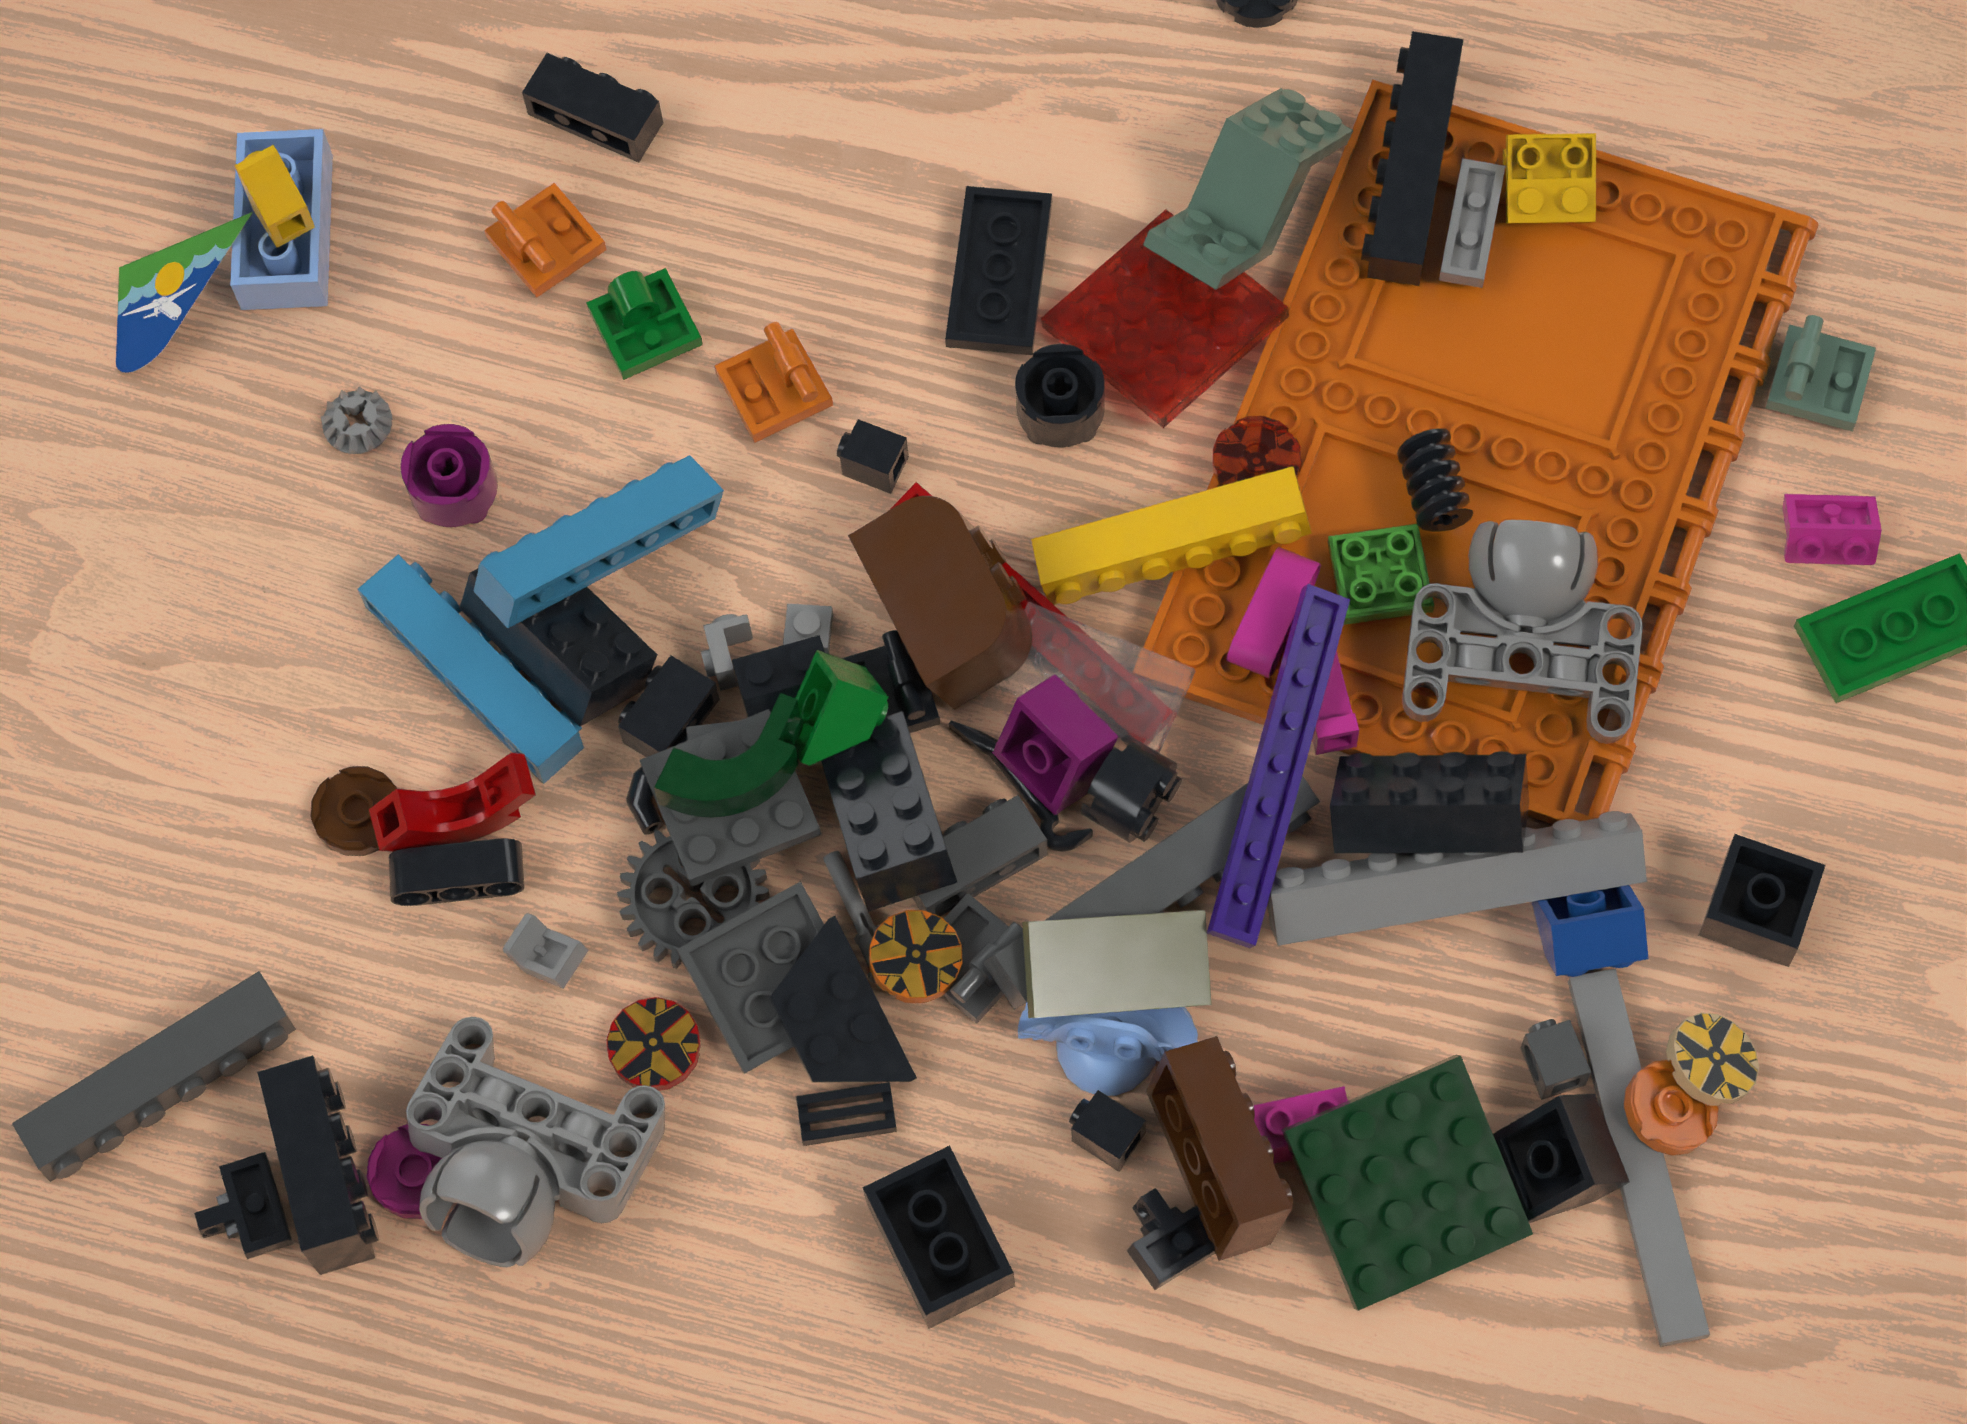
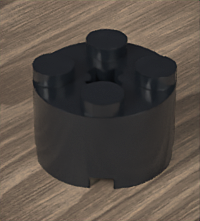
M1053 344L1035 351L1033 357L1019 368L1015 380L1017 416L1020 425L1027 433V437L1031 442L1063 448L1088 442L1095 437L1105 412L1104 375L1101 367L1095 360H1091L1083 354V350L1076 346Z
M1126 735L1122 738V741L1127 747L1123 751L1114 747L1094 777L1087 793L1095 798L1091 808L1082 804L1081 814L1129 843L1133 842L1136 838L1145 842L1158 823L1159 818L1154 816L1162 800L1167 802L1172 800L1181 785L1182 778L1177 776L1176 762L1132 736Z

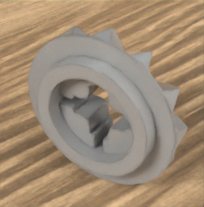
M360 386L356 391L348 393L341 390L339 397L333 402L327 401V409L324 416H321L323 433L327 441L341 452L348 454L366 453L377 448L389 435L392 427V413L388 403L380 397L377 391L373 393L368 392ZM363 411L362 415L368 426L364 423H354L349 427L350 423L344 414L356 416Z

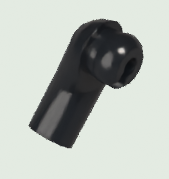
M640 767L633 773L626 802L643 834L648 835L654 833L656 829L659 830L664 823L652 803L653 793L643 769Z

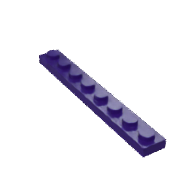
M1310 584L1304 586L1300 593L1207 934L1249 949L1257 944L1350 602L1348 598Z

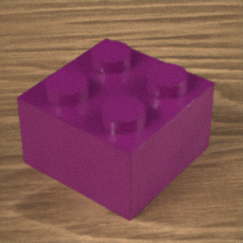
M1054 674L1016 699L992 753L1054 815H1057L1088 794V789L1094 777L1112 751L1119 736L1079 698L1073 689L1069 688Z

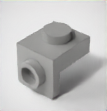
M727 614L714 619L710 624L703 625L709 646L708 650L701 651L707 677H717L720 691L738 687L728 646L753 639L748 615L737 616L735 614Z
M529 913L524 915L503 947V952L526 974L564 989L589 951L580 941L547 928L536 916Z

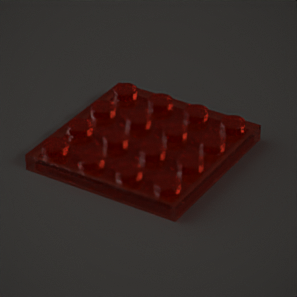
M1167 209L1040 318L1043 329L1061 344L1076 346L1083 350V354L1099 364L1104 380L1162 428L1166 427L1289 317L1288 306L1245 272L1216 290L1143 246L1149 230L1174 216Z

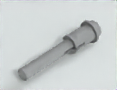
M834 851L827 854L823 860L858 933L854 940L859 946L869 968V946L879 925H874L841 853ZM869 971L867 974L869 981L876 983L871 971Z

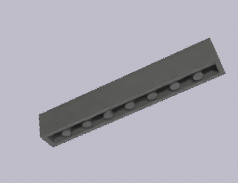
M1303 775L1288 826V834L1311 820L1312 818L1307 811L1320 803ZM1248 783L1046 920L1164 913L1163 909L1175 901L1182 908L1204 893L1200 887L1201 883L1213 876L1217 883L1222 879ZM1022 935L983 962L1014 1010L1027 1003Z

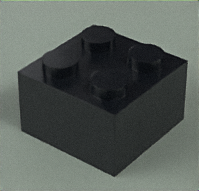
M1734 834L1698 936L1789 967L1799 948L1826 865Z

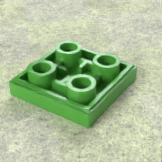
M1417 524L1328 536V548L1337 595L1350 599L1343 625L1412 615L1417 593L1422 587L1430 584ZM1433 597L1424 600L1421 604L1424 613L1433 612Z

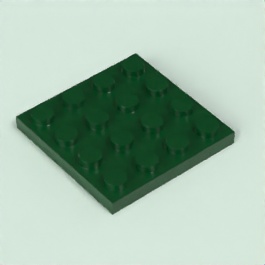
M1453 1055L1281 1129L1351 1303L1357 1311L1533 1235L1461 1055Z

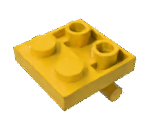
M1596 133L1506 135V149H1503V165L1506 166V223L1596 222Z

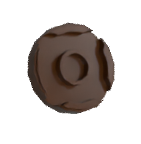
M350 766L339 770V774L334 775L331 779L328 777L319 785L312 798L310 817L316 833L330 850L345 856H366L379 851L369 809L396 790L397 787L383 772L368 766Z

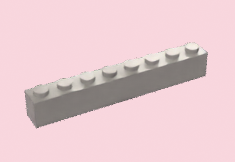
M1611 811L1601 814L1597 819L1580 822L1574 819H1564L1555 822L1551 827L1539 829L1526 827L1523 853H1373L1366 859L1347 861L1345 859L1329 860L1320 867L1308 869L1298 867L1283 868L1275 874L1267 903L1270 927L1277 945L1280 946L1647 882L1643 833L1631 813L1625 814L1619 811Z

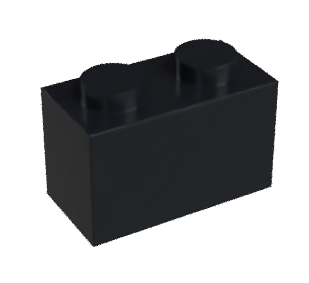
M670 655L663 666L658 665L650 672L645 682V690L636 702L630 701L622 710L618 720V728L623 743L643 756L648 757L686 742V727L702 725L720 700L716 683Z

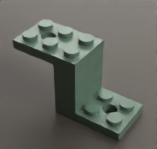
M1278 89L1226 119L1188 208L1149 230L1143 246L1217 290L1272 254L1311 166L1346 146L1353 130L1342 124V120L1336 114L1325 110H1318L1306 103L1305 97L1300 93L1290 89Z

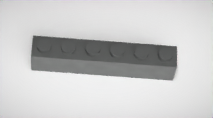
M260 971L19 1118L12 1125L37 1168L50 1182L56 1178H67L79 1171L83 1166L82 1162L98 1152L106 1153L118 1147L124 1141V1136L138 1127H149L160 1121L165 1116V1111L180 1101L188 1102L204 1093L207 1088L206 1085L222 1075L227 1077L236 1074L247 1065L248 1059L259 1052L278 1048L286 1042L288 1034L295 1031L296 1028Z

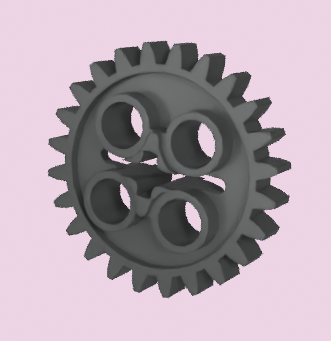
M656 829L654 830V836L657 844L652 847L648 843L640 841L638 844L644 856L642 858L635 856L627 857L628 864L634 870V873H620V879L630 889L617 892V896L620 902L630 904L620 910L622 920H634L626 928L629 936L634 937L643 934L638 943L640 950L643 952L655 945L653 955L655 961L659 963L667 954H671L672 966L677 969L682 960L676 949L760 904L757 901L770 898L768 888L757 886L767 880L765 869L752 870L759 864L760 860L691 887L671 837L666 838ZM664 868H672L691 891L696 893L701 890L705 904L723 916L724 921L722 923L716 922L695 898L691 897L687 900L682 885L663 872ZM722 886H734L739 890L737 897L731 902H719L714 898L715 893ZM666 887L673 891L672 897L666 903L654 904L649 901L650 894L656 888ZM700 918L706 922V926L698 935H687L681 931L682 926L687 920Z

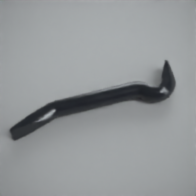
M950 720L949 728L976 749L990 756L1041 819L1040 829L1047 839L1048 848L1060 852L1071 851L1093 837V830L1091 828L1068 832L1064 836L1056 835L1053 829L1059 823L1058 814L1054 815L992 753L998 740L974 728Z

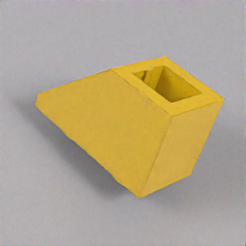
M274 145L262 151L252 152L243 161L234 165L254 213L276 248L315 228L307 205Z

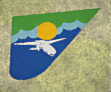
M253 212L119 267L116 367L118 370L124 373L134 372L149 364L164 350Z

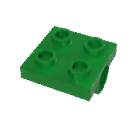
M666 268L646 277L639 271L623 273L609 284L607 294L586 302L588 311L623 380L703 345L701 335Z

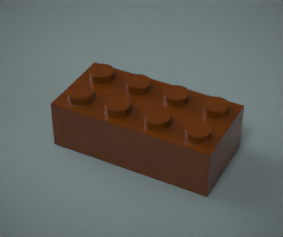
M1215 1036L1165 1051L1146 1089V1093L1194 1205H1197L1201 1213L1200 1219L1210 1242L1212 1241L1215 1246V1254L1218 1261L1271 1245L1293 1208V1196L1287 1181L1280 1179L1273 1164V1149L1268 1138L1264 1135L1261 1136L1256 1126L1252 1100L1247 1093L1241 1092L1235 1078L1236 1066L1233 1057L1228 1051H1223L1218 1037Z

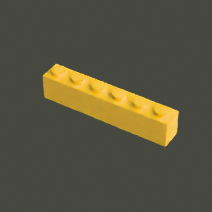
M1292 466L1031 539L1041 586L1047 599L1055 605L1059 603L1071 604L1084 596L1102 591L1115 592L1122 589L1125 585L1146 579L1158 580L1171 572L1189 567L1202 568L1212 563V561L1225 557L1249 555L1258 548L1276 543H1292L1302 536L1312 534L1300 486Z

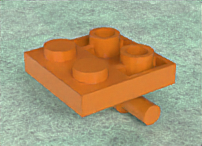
M555 182L515 210H512L505 201L498 202L491 211L498 221L484 230L489 242L536 298L607 250L605 241Z
M772 322L764 328L763 331L768 338L767 341L714 365L717 377L754 443L833 406L832 396L794 329L784 332L779 322Z

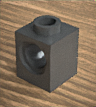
M1549 1019L1528 1029L1529 1033L1524 1036L1521 1050L1541 1100L1586 1086L1591 1070L1571 1021L1567 1020L1556 1024L1554 1019Z

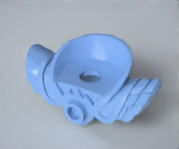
M1026 1003L1025 1010H1023L1018 1024L1019 1039L1032 1038L1033 1040L1043 1039L1048 1042L1056 1041L1058 1061L1067 1078L1077 1087L1091 1094H1095L1099 1090L1107 1096H1117L1133 1090L1149 1076L1156 1061L1160 1062L1165 1051L1198 1042L1197 1029L1186 1007L1028 1018V1005Z

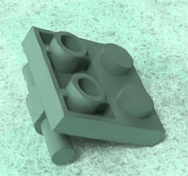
M1808 315L1803 328L1789 324L1765 408L1853 432L1876 347L1821 333L1824 320L1816 315Z

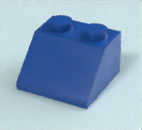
M1630 885L1532 902L1544 954L1556 976H1581L1587 973L1588 970L1609 966L1624 968L1636 961L1649 959L1644 908Z

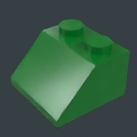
M819 650L816 651L795 698L798 700L800 718L804 719L801 734L793 745L796 746L798 759L801 763L810 766L870 739L875 726L882 724L888 710V696L866 667Z

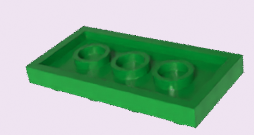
M1960 553L1796 619L1794 628L1835 703L1967 650V565Z

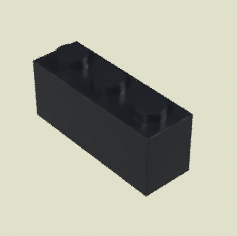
M546 53L522 91L528 115L638 163L664 123L659 100L651 93L643 89L633 90L626 87L606 73L596 74L584 69L578 62L568 57L559 58Z

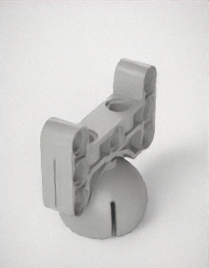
M1504 520L1500 525L1493 521L1481 523L1472 537L1469 548V571L1475 589L1434 583L1422 587L1416 595L1412 609L1402 705L1406 714L1419 722H1426L1436 718L1441 712L1446 698L1447 682L1589 698L1586 722L1587 730L1591 737L1604 744L1620 740L1630 728L1633 720L1643 628L1642 619L1639 613L1630 606L1590 601L1586 603L1584 601L1594 584L1598 568V554L1594 536L1588 532L1578 533L1575 528L1541 521ZM1432 597L1441 599L1447 607V612L1439 618L1427 616L1421 606L1424 600ZM1612 619L1626 621L1631 628V636L1621 640L1614 638L1607 629V623ZM1460 632L1496 636V638L1463 635ZM1426 642L1434 643L1440 648L1442 657L1435 663H1425L1418 658L1416 648ZM1553 643L1589 647V649L1553 645ZM1516 653L1526 654L1532 659L1534 669L1528 674L1516 673L1509 665V658ZM1608 664L1621 666L1626 673V682L1621 685L1609 684L1603 677V667ZM1422 687L1430 689L1434 692L1437 703L1429 709L1418 708L1411 700V693L1414 690ZM1604 709L1614 710L1621 718V728L1616 731L1603 729L1597 720L1598 712Z
M466 1017L457 1021L450 1030L406 1109L409 1137L412 1145L421 1152L430 1153L442 1158L426 1178L421 1191L419 1211L427 1226L431 1230L437 1231L441 1230L443 1221L453 1203H457L442 1230L443 1240L448 1245L469 1257L490 1265L504 1268L515 1264L523 1266L540 1251L547 1241L553 1225L556 1200H559L560 1207L585 1216L593 1222L608 1223L619 1217L664 1134V1097L654 1087L646 1085L636 1086L624 1095L615 1114L611 1115L493 1067L495 1054L491 1026L482 1018ZM470 1044L481 1045V1047L472 1050L464 1048ZM452 1081L460 1083L459 1085L450 1088L442 1086L443 1084ZM643 1112L653 1115L646 1119L635 1117L636 1114ZM533 1116H542L546 1118L541 1122L528 1121V1119ZM429 1119L438 1121V1123L430 1126L420 1124ZM623 1150L633 1153L623 1158L613 1155ZM601 1189L612 1192L608 1196L603 1197L592 1194Z

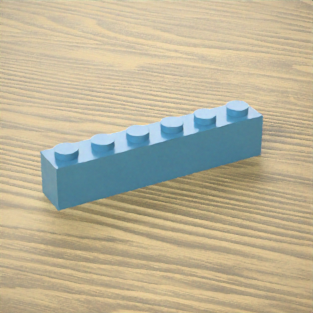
M690 455L675 463L668 462L652 475L640 481L638 479L632 480L622 490L607 498L600 497L595 499L587 508L574 515H564L556 520L552 526L536 534L529 533L525 535L517 544L501 552L495 551L488 554L478 566L474 593L509 628L714 520L724 490Z
M399 554L396 555L358 588L365 607L512 753L525 754L529 770L543 784L546 783L584 749L579 734L582 726L579 727L563 710L558 712L549 703L551 698L533 680L528 682L519 673L521 669L503 651L498 653L489 644L491 639L474 622L468 623L459 614L461 612L460 606L449 593L443 591L441 594H438L429 585L432 583V579L417 562L409 565Z

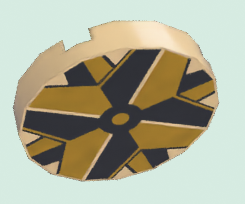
M1701 1012L1687 1017L1669 1035L1666 1054L1667 1060L1672 1061V1066L1675 1069L1672 1075L1677 1084L1692 1098L1712 1106H1719L1722 1103L1732 1104L1747 1095L1756 1084L1759 1072L1756 1049L1748 1035L1735 1022L1719 1014Z

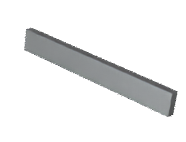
M1616 968L1569 977L1568 985L1591 1070L1597 1100L1630 1183L1620 1187L1659 1345L1664 1347L1706 1339L1709 1337L1710 1332L1664 1154L1654 1151L1639 1140L1629 1126L1624 1110L1625 1089L1632 1077L1642 1069Z

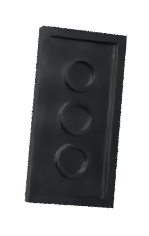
M966 186L945 336L946 347L1033 355L1053 202L1052 193Z

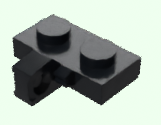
M266 1152L219 1166L226 1193L216 1197L217 1206L194 1213L202 1237L207 1238L224 1232L227 1233L229 1239L239 1236L247 1259L294 1244Z
M1156 1188L1141 1196L1136 1204L1133 1205L1132 1208L1143 1225L1140 1230L1144 1237L1132 1243L1127 1252L1154 1290L1215 1254V1246L1209 1240L1200 1219L1201 1213L1197 1205L1182 1213L1176 1206L1170 1208Z

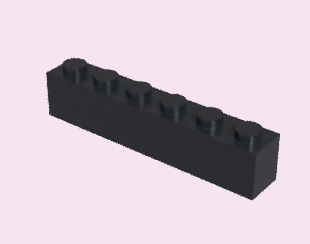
M1412 31L1409 48H1400L1396 73H1402L1404 77L1402 85H1393L1389 109L1396 110L1397 114L1395 122H1386L1382 147H1388L1390 151L1388 159H1379L1375 184L1383 185L1381 197L1372 196L1368 222L1376 223L1374 235L1365 233L1361 260L1369 261L1367 278L1415 286L1420 285L1464 39Z

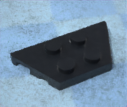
M836 916L829 918L769 998L811 1082H911L917 1079Z

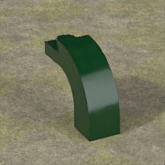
M780 693L757 741L747 751L736 757L725 760H709L673 747L654 786L658 804L686 815L713 818L736 815L757 807L770 799L787 783L799 764L796 746H793L797 742L804 724V719L800 718L798 700Z

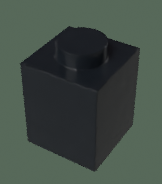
M858 419L852 432H845L837 448V457L840 458L842 475L891 494L909 458L907 437Z
M1097 1090L1090 1102L1085 1098L1082 1099L1069 1119V1123L1073 1125L1071 1128L1072 1142L1119 1172L1146 1134V1120Z

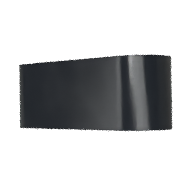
M502 838L394 851L389 854L391 902L400 906H419L510 896L520 893L524 890L522 843L515 839Z

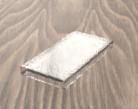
M1028 602L1024 611L1032 627V645L1029 655L1018 671L994 687L1019 697L1056 674L1069 688L1077 693L1079 698L1100 719H1103L1119 736V739L1122 740L1124 736L1130 735L1160 753L1196 672L1194 668Z

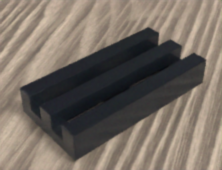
M890 1082L796 1096L803 1146L897 1132ZM883 1098V1102L808 1113V1109ZM885 1113L886 1120L811 1131L810 1124Z

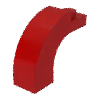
M510 752L485 772L468 782L434 791L396 789L371 807L369 812L379 851L394 852L407 848L470 842L487 836L521 818L519 807L536 796L525 754Z

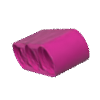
M1277 547L1232 640L1227 655L1228 662L1267 678L1272 676L1285 650L1301 590L1307 584L1315 585L1321 563Z

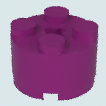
M440 424L428 428L424 431L425 435L421 436L414 443L411 441L407 445L401 458L400 469L402 479L415 510L424 521L442 527H460L483 521L495 500L498 489L497 475L488 449L475 436L474 432L464 426Z

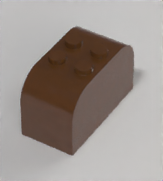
M934 496L914 497L848 535L926 687L955 710L1009 678L1024 664L1032 645V627L1020 602L1026 599L1025 594L1013 576L1009 577L1002 564L1006 562V559L997 543L993 539L989 540L980 525L974 527L949 502Z

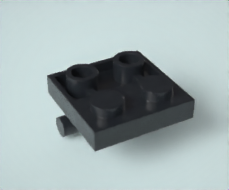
M892 630L882 635L885 646L841 658L867 668L888 696L886 716L903 711L910 733L940 725V717L932 692L923 682L897 630Z

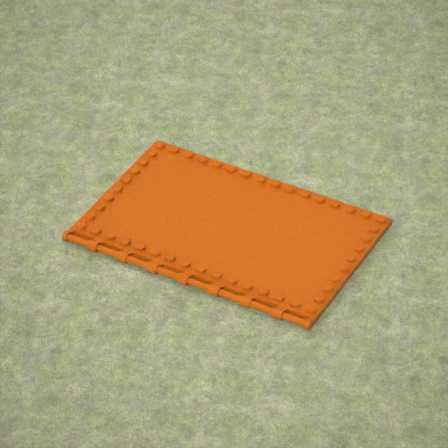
M1372 79L1353 126L1351 137L1344 148L1231 430L1239 427L1245 432L1248 424H1262L1257 454H1259L1264 424L1276 428L1277 437L1285 434L1293 441L1295 448L1291 453L1299 455L1300 468L1294 467V469H1299L1297 480L1312 534L1302 536L1292 543H1276L1258 548L1249 555H1233L1218 559L1202 568L1189 567L1173 572L1133 671V676L1139 682L1264 725L1284 652L1270 678L1228 662L1227 655L1237 629L1277 547H1281L1321 563L1320 572L1314 586L1337 594L1328 548V536L1417 524L1416 512L1412 509L1411 505L1412 496L1408 494L1407 480L1403 477V465L1398 460L1397 452L1407 439L1418 433L1437 428L1447 429L1451 434V439L1447 444L1454 446L1456 455L1451 460L1459 462L1460 471L1455 476L1464 478L1465 482L1464 488L1459 492L1467 493L1470 500L1462 509L1473 510V516L1464 525L1453 530L1430 532L1419 527L1430 584L1439 583L1475 589L1469 571V548L1476 529L1481 523L1487 521L1496 522L1498 525L1504 520L1541 521L1575 528L1578 533L1588 532L1593 535L1597 546L1598 568L1594 584L1584 601L1586 603L1590 601L1630 606L1639 613L1641 619L1648 603L1656 605L1660 609L1645 654H1640L1631 726L1620 740L1604 744L1591 737L1587 730L1586 720L1589 698L1447 682L1446 698L1442 710L1436 718L1426 722L1413 720L1406 714L1402 705L1412 615L1343 625L1336 652L1351 709L1357 719L1359 735L1357 747L1339 751L1349 755L1367 753L1371 756H1396L1407 752L1417 755H1444L1449 752H1460L1465 755H1490L1501 751L1511 754H1526L1529 817L1552 825L1564 819H1574L1579 822L1597 819L1601 814L1609 812L1621 775L1629 770L1636 750V744L1633 742L1649 695L1655 693L1664 669V665L1661 663L1677 615L1683 614L1692 589L1689 585L1691 575L1704 538L1711 535L1719 512L1716 507L1730 464L1738 458L1745 438V433L1742 430L1757 387L1762 386L1771 363L1769 353L1783 313L1788 312L1797 289V285L1794 282L1808 241L1814 239L1819 224L1814 218L1596 150V222L1506 223L1505 167L1483 288L1439 281L1462 158L1503 165V149H1506V135L1545 134L1452 104L1420 285L1415 286L1367 278L1369 261L1361 260L1365 233L1374 235L1376 223L1368 222L1372 196L1381 197L1383 185L1375 184L1379 159H1388L1390 148L1382 147L1386 122H1395L1397 114L1396 110L1389 109L1393 86ZM1783 229L1789 231L1792 236L1779 273L1776 275L1765 270L1779 231ZM1754 301L1764 304L1766 310L1753 347L1749 348L1739 344ZM1728 375L1737 377L1740 380V384L1727 421L1723 423L1714 420L1713 417ZM1705 450L1711 452L1714 458L1700 498L1696 499L1686 494L1701 451ZM1220 457V458H1223V459H1230V460H1237V461H1244V462L1247 461V460H1241V459ZM1266 463V465L1286 467V468L1290 467V466H1283V465H1276V464ZM1214 471L1207 490L1221 486L1218 477L1222 474L1221 472ZM1675 526L1684 528L1687 531V535L1671 577L1659 573L1673 530ZM1433 597L1434 610L1425 614L1432 618H1439L1447 612V607L1441 599ZM1612 619L1607 623V629L1614 638L1621 640L1631 636V628L1626 621ZM1460 632L1463 635L1496 638V636ZM1426 642L1416 648L1418 658L1425 663H1435L1442 657L1440 648L1434 643ZM1553 643V645L1589 649V647ZM1516 653L1509 658V665L1516 673L1528 674L1534 669L1532 659L1526 654ZM1608 664L1603 667V677L1609 684L1619 685L1620 681L1626 682V673L1621 666ZM1418 688L1411 693V700L1418 708L1429 709L1437 703L1434 692L1428 688ZM1610 709L1598 712L1597 720L1602 728L1605 726ZM1593 761L1602 764L1604 770L1587 816L1574 810L1591 762Z

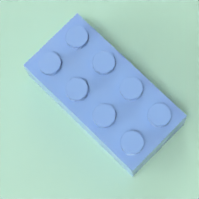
M309 129L237 133L236 164L243 161L252 152L262 151L274 145L306 203L315 228L276 248L254 213L235 169L233 220L253 212L232 244L230 286L241 310L328 306L333 154L324 130Z

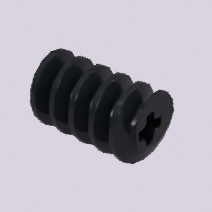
M1437 428L1418 433L1407 439L1397 452L1398 460L1403 465V477L1407 480L1408 494L1412 496L1411 505L1412 509L1416 512L1417 526L1422 530L1430 532L1453 530L1464 525L1473 516V510L1462 509L1470 500L1467 493L1459 492L1464 488L1465 482L1464 478L1455 476L1460 471L1459 462L1451 460L1456 455L1454 446L1447 444L1451 439L1450 431L1447 429Z

